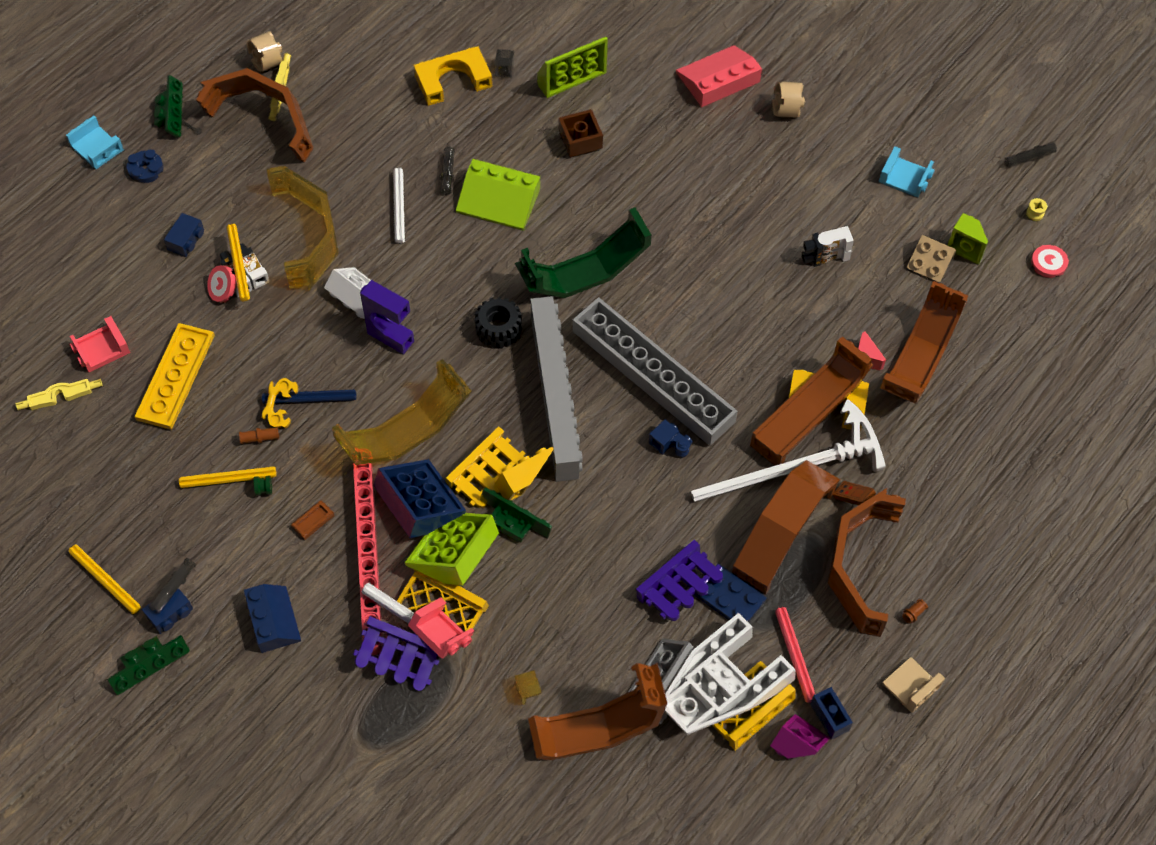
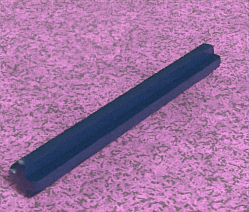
M354 389L302 391L297 394L290 392L291 398L288 399L284 398L280 392L277 394L274 404L356 400L357 393ZM269 393L262 394L263 404L267 403Z

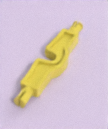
M288 53L284 54L275 82L286 86L290 69L291 55ZM272 98L269 120L276 121L277 113H279L282 103Z
M84 379L70 384L57 383L48 387L45 391L28 395L27 400L15 404L18 411L28 407L31 410L54 406L57 403V395L59 393H63L65 400L71 401L91 394V389L101 387L103 384L101 379L91 382L88 379Z

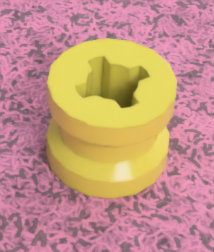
M1040 198L1031 200L1026 211L1027 217L1033 221L1043 219L1047 209L1046 202Z

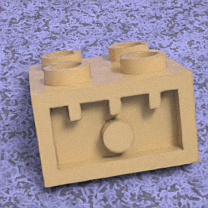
M922 235L907 268L932 280L941 282L951 259L955 256L956 249Z
M910 657L883 682V685L913 713L941 687L945 678L940 673L932 677Z

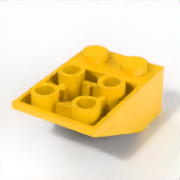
M545 447L535 452V456L531 458L526 456L519 460V464L513 467L511 464L503 468L502 473L498 475L499 478L495 482L502 497L512 501L523 495L554 450L553 447L547 450Z

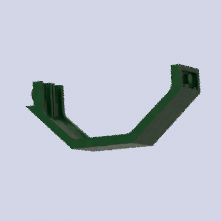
M636 207L629 209L627 221L592 251L555 265L536 263L534 259L530 260L529 249L525 248L521 250V258H519V262H516L515 265L530 292L567 298L613 280L651 245L652 234Z

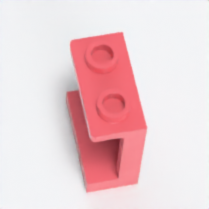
M111 316L104 319L106 326L78 339H75L74 335L70 336L72 343L69 344L74 354L78 352L79 357L77 359L81 367L86 366L89 373L130 353L126 341Z
M439 598L417 610L411 618L408 627L443 659L449 654L451 656L454 655L459 648L467 647L472 641L471 637L474 630L472 628L465 632L461 630L442 611L446 602Z

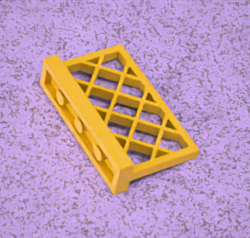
M414 570V574L397 602L402 604L405 598L412 597L414 606L408 609L417 611L433 602L430 599V591L439 590L445 602L455 599L459 604V608L448 611L447 605H445L444 613L449 617L450 614L461 612L463 622L455 624L458 627L464 625L465 631L470 628L474 629L483 612L485 613L489 607L486 600L459 585L445 584ZM416 579L424 582L425 589L414 592L413 584ZM426 593L428 603L417 605L415 596ZM473 609L477 612L473 619L465 621L464 610Z
M760 661L744 675L748 679L752 676L753 679L757 671L760 669L764 670L767 666ZM789 684L781 692L766 700L765 704L757 705L750 709L751 716L748 718H739L738 714L736 718H728L712 726L729 741V745L736 751L796 699L795 688ZM736 723V729L729 734L723 728V724Z

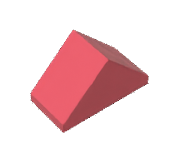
M863 332L858 349L867 353L872 359V369L882 370L886 358L868 334Z

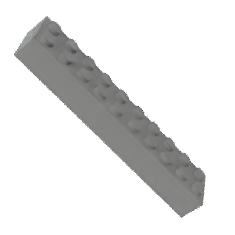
M553 296L531 299V322L550 446L554 449L552 451L555 479L558 482L579 479L583 458L582 451L579 450L580 439L576 431L577 420L573 412L574 402L571 400V384L568 382L569 371L565 363L566 353L563 351L564 341L563 335L560 332L561 322L558 319V304L554 303Z
M599 297L573 319V332L709 446L736 422L738 411Z

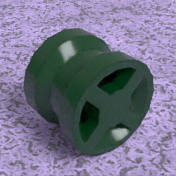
M270 475L265 478L254 476L255 496H260L262 493L272 495V479Z

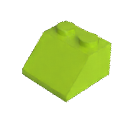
M963 213L953 228L947 246L956 249V254L979 265L988 240L980 221Z

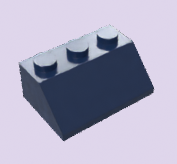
M262 584L244 590L261 653L301 642L286 586Z

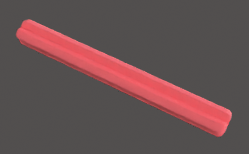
M781 607L776 609L775 613L793 667L796 669L795 673L805 702L810 703L813 695H815V691L787 609Z

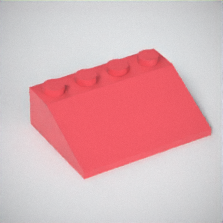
M733 45L676 70V73L699 105L704 107L759 83L762 68L754 57Z

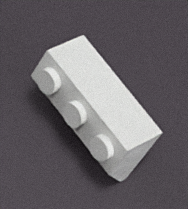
M354 267L333 269L324 288L330 292L329 294L332 297L341 300L345 307L354 310L358 317L365 319L360 291L371 280Z

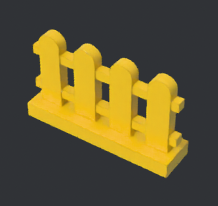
M499 426L445 479L450 489L455 486L456 493L462 492L471 500L469 504L472 507L476 505L479 508H485L487 506V503L480 500L482 491L480 492L470 483L473 479L484 488L494 490L499 494L500 491L495 482L499 478L498 475L502 473V469L511 464L513 467L519 464L518 461L524 458L526 454L524 451L519 453L510 445L511 440L508 437L506 439L503 438L504 430ZM499 453L510 461L508 465H505L497 457ZM486 466H488L497 474V476L495 478H492L483 469Z

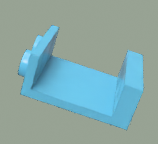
M95 116L85 120L84 123L66 134L69 145L94 169H98L124 150L121 140L116 135L111 137L99 126Z
M894 146L881 172L879 182L919 197L921 191L925 192L927 188V179L931 180L935 170L932 169L934 161H930L927 168L899 158L901 149Z

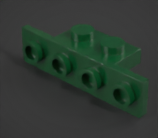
M168 75L167 90L155 97L154 125L159 128L165 125L166 132L179 138L181 137L183 83Z
M486 487L482 490L480 500L495 508L491 515L499 531L520 543L530 529L548 539L552 525L546 520L536 517L529 510L523 509L513 501L503 498L494 490Z
M182 635L165 645H162L156 636L122 656L120 659L125 669L107 680L115 693L120 695L190 652V649Z

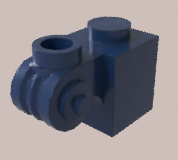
M667 420L662 421L649 434V444L662 455L670 447H675V454L678 457H686L689 454L690 445L693 443L688 435L685 434L683 436L680 434L677 426L669 423Z

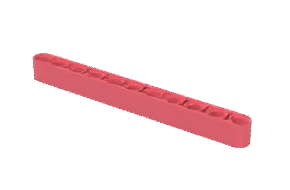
M359 450L353 456L361 620L362 630L367 631L368 627L364 625L367 617L371 616L381 620V605L362 593V589L367 583L374 585L379 590L380 586L373 466L370 453L366 450ZM362 478H368V479L365 480V481H361V480H360V479H362ZM363 495H368L367 498H361ZM363 513H370L368 516H362ZM366 530H370V531H371V532L368 533V534H363V532L366 531ZM366 548L372 549L370 552H364ZM368 566L373 567L371 570H364ZM369 603H375V606L371 608L366 607ZM377 642L371 655H378L383 644Z

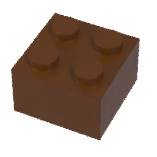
M592 109L559 118V133L569 157L603 149V134Z

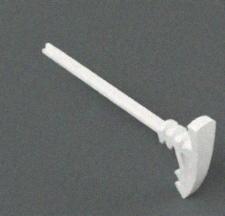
M847 399L840 413H848L844 425H852L851 443L846 440L843 442V446L840 443H836L834 448L695 489L691 491V496L694 502L783 476L789 474L806 460L815 465H820L833 460L843 462L845 457L853 459L854 454L860 457L862 452L865 454L872 453L873 472L884 470L885 461L870 422L861 410ZM860 424L867 436L863 440H860Z

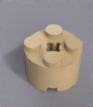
M270 31L247 40L248 54L252 53L253 59L251 61L259 72L279 66L281 61H283L280 54L282 47L279 42H275Z
M777 82L775 84L773 94L776 95L775 99H772L774 115L778 117L799 118L800 108H803L805 104V98L802 97V83Z

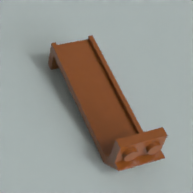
M841 337L837 341L835 351L829 361L753 432L750 446L774 466L784 463L786 455L860 385L873 366L871 363L872 359L867 353L855 347L851 341Z

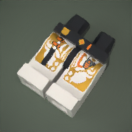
M848 226L820 234L813 233L811 240L803 242L805 251H802L801 256L804 263L813 262L816 267L838 258H842L843 262L849 261L854 240Z
M240 244L249 292L253 291L252 285L254 289L270 283L267 271L262 267L251 247L247 248L245 244ZM229 251L220 253L221 265L230 267L233 270L231 271L232 274H235L232 255ZM263 277V279L260 282H255V280H258ZM236 282L235 293H236L237 297H239L238 287H237V282Z

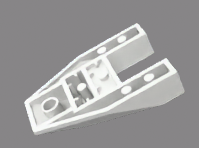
M739 613L692 650L665 693L668 702L665 712L687 735L754 708L781 692L795 680L796 669L782 655L752 680H749L728 659L730 655L752 638V626Z

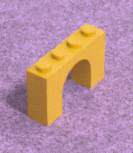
M478 46L414 65L415 78L428 106L444 101L443 88L439 78L450 71H461L467 74L476 92L493 87L491 72Z
M794 369L788 399L815 373ZM862 381L842 401L843 405L848 399L865 415L869 383ZM846 412L843 416L842 428L852 430L851 424L844 425V422L848 416V413Z

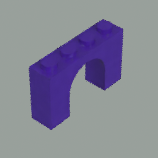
M371 280L360 291L367 334L404 355L414 343L413 331L400 324L410 312L409 301Z

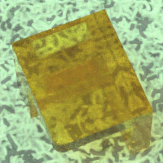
M535 670L514 676L522 705L526 704L527 698L541 694Z

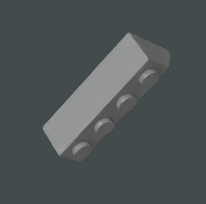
M662 638L646 663L648 666L658 663L665 693L692 650L695 649L690 642ZM634 682L628 692L636 689L639 686H636ZM665 711L659 724H662V722L667 717V713Z

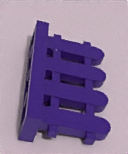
M693 540L636 588L637 599L642 604L646 601L649 607L653 604L661 612L660 617L662 619L668 618L671 621H676L679 618V610L677 608L680 605L685 608L693 607L694 598L692 595L694 593L704 596L709 591L706 584L709 580L714 583H720L723 580L722 567L719 564L714 566L706 559L707 554L705 552L701 554L700 544ZM695 567L705 575L702 579L692 571ZM681 579L691 587L688 591L678 584ZM668 592L676 601L670 603L663 595Z
M371 616L367 617L364 625L368 629L367 631L362 630L361 635L364 636L359 651L354 650L353 653L356 656L355 665L363 668L368 664V661L375 663L374 672L377 675H384L388 669L394 671L393 679L396 683H403L407 677L414 679L412 686L416 691L423 690L426 684L430 685L432 680L428 678L433 665H438L440 661L436 659L437 654L418 635ZM380 632L387 634L386 639L379 636ZM399 640L406 642V645L398 644ZM376 641L383 644L378 659L371 656ZM418 647L425 650L424 654L417 652ZM396 649L402 651L397 666L390 664ZM414 657L422 659L416 674L409 671Z

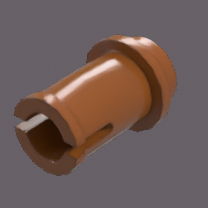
M918 599L909 609L903 611V619L907 623H915L917 617L928 609L926 602Z

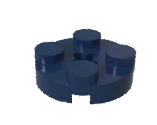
M152 149L140 151L128 157L127 171L133 180H139L140 183L153 182L159 177L158 175L161 171L163 172L162 159Z

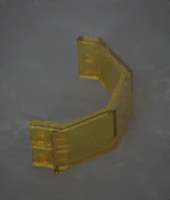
M285 166L268 168L266 170L272 196L291 194L323 215L325 219L327 233L310 256L304 259L284 262L289 288H301L308 285L310 291L339 254L327 192Z
M443 359L436 362L437 377L420 399L378 427L347 432L339 424L332 427L334 438L355 465L397 460L439 433L472 392L465 381L455 372L451 364H446Z

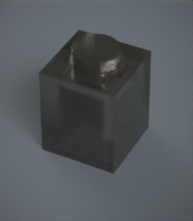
M497 49L495 76L512 78L515 63L514 51Z

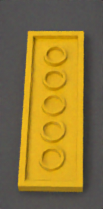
M178 323L135 414L136 421L172 430L214 339V332Z

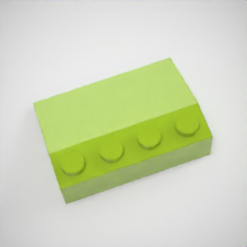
M603 37L544 62L537 72V85L546 98L607 73L608 38Z
M472 159L466 173L456 213L524 231L540 191V176Z
M465 513L425 535L405 561V565L445 584L463 586L499 534L493 516L489 514Z

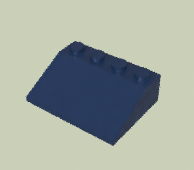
M429 459L378 468L373 486L409 538L427 535L466 513V509Z

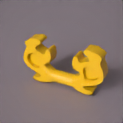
M287 378L280 379L275 387L274 382L271 381L268 387L269 395L266 406L262 411V418L265 420L268 415L269 424L273 428H287L291 423L289 417L286 420L283 418L284 415H287L285 410L279 409L275 413L273 409L278 393L281 392L282 396L288 399L291 398L289 394L291 390L295 394L298 393L297 383L291 382Z

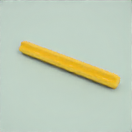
M228 224L226 228L239 298L242 302L249 301L250 295L237 227L235 224Z
M275 467L185 476L179 478L180 488L247 481L254 480V476L265 478L270 475L273 478L276 477L277 472Z
M75 544L69 548L70 555L132 614H136L140 610L141 606L78 545Z

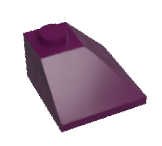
M795 714L781 727L770 746L780 756H785L786 758L816 755L830 738Z

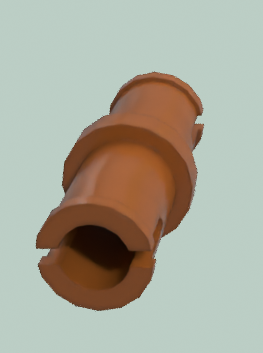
M278 427L268 429L256 428L253 431L239 432L240 443H262V441L279 439Z

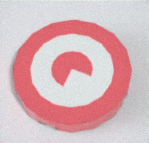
M1053 245L1038 247L1031 259L1034 270L1047 278L1063 275L1069 262L1067 254L1059 247Z
M219 265L213 268L209 274L207 289L209 296L216 302H227L230 300L228 298L233 296L235 292L236 277L235 274H232L231 271L233 270L230 267Z

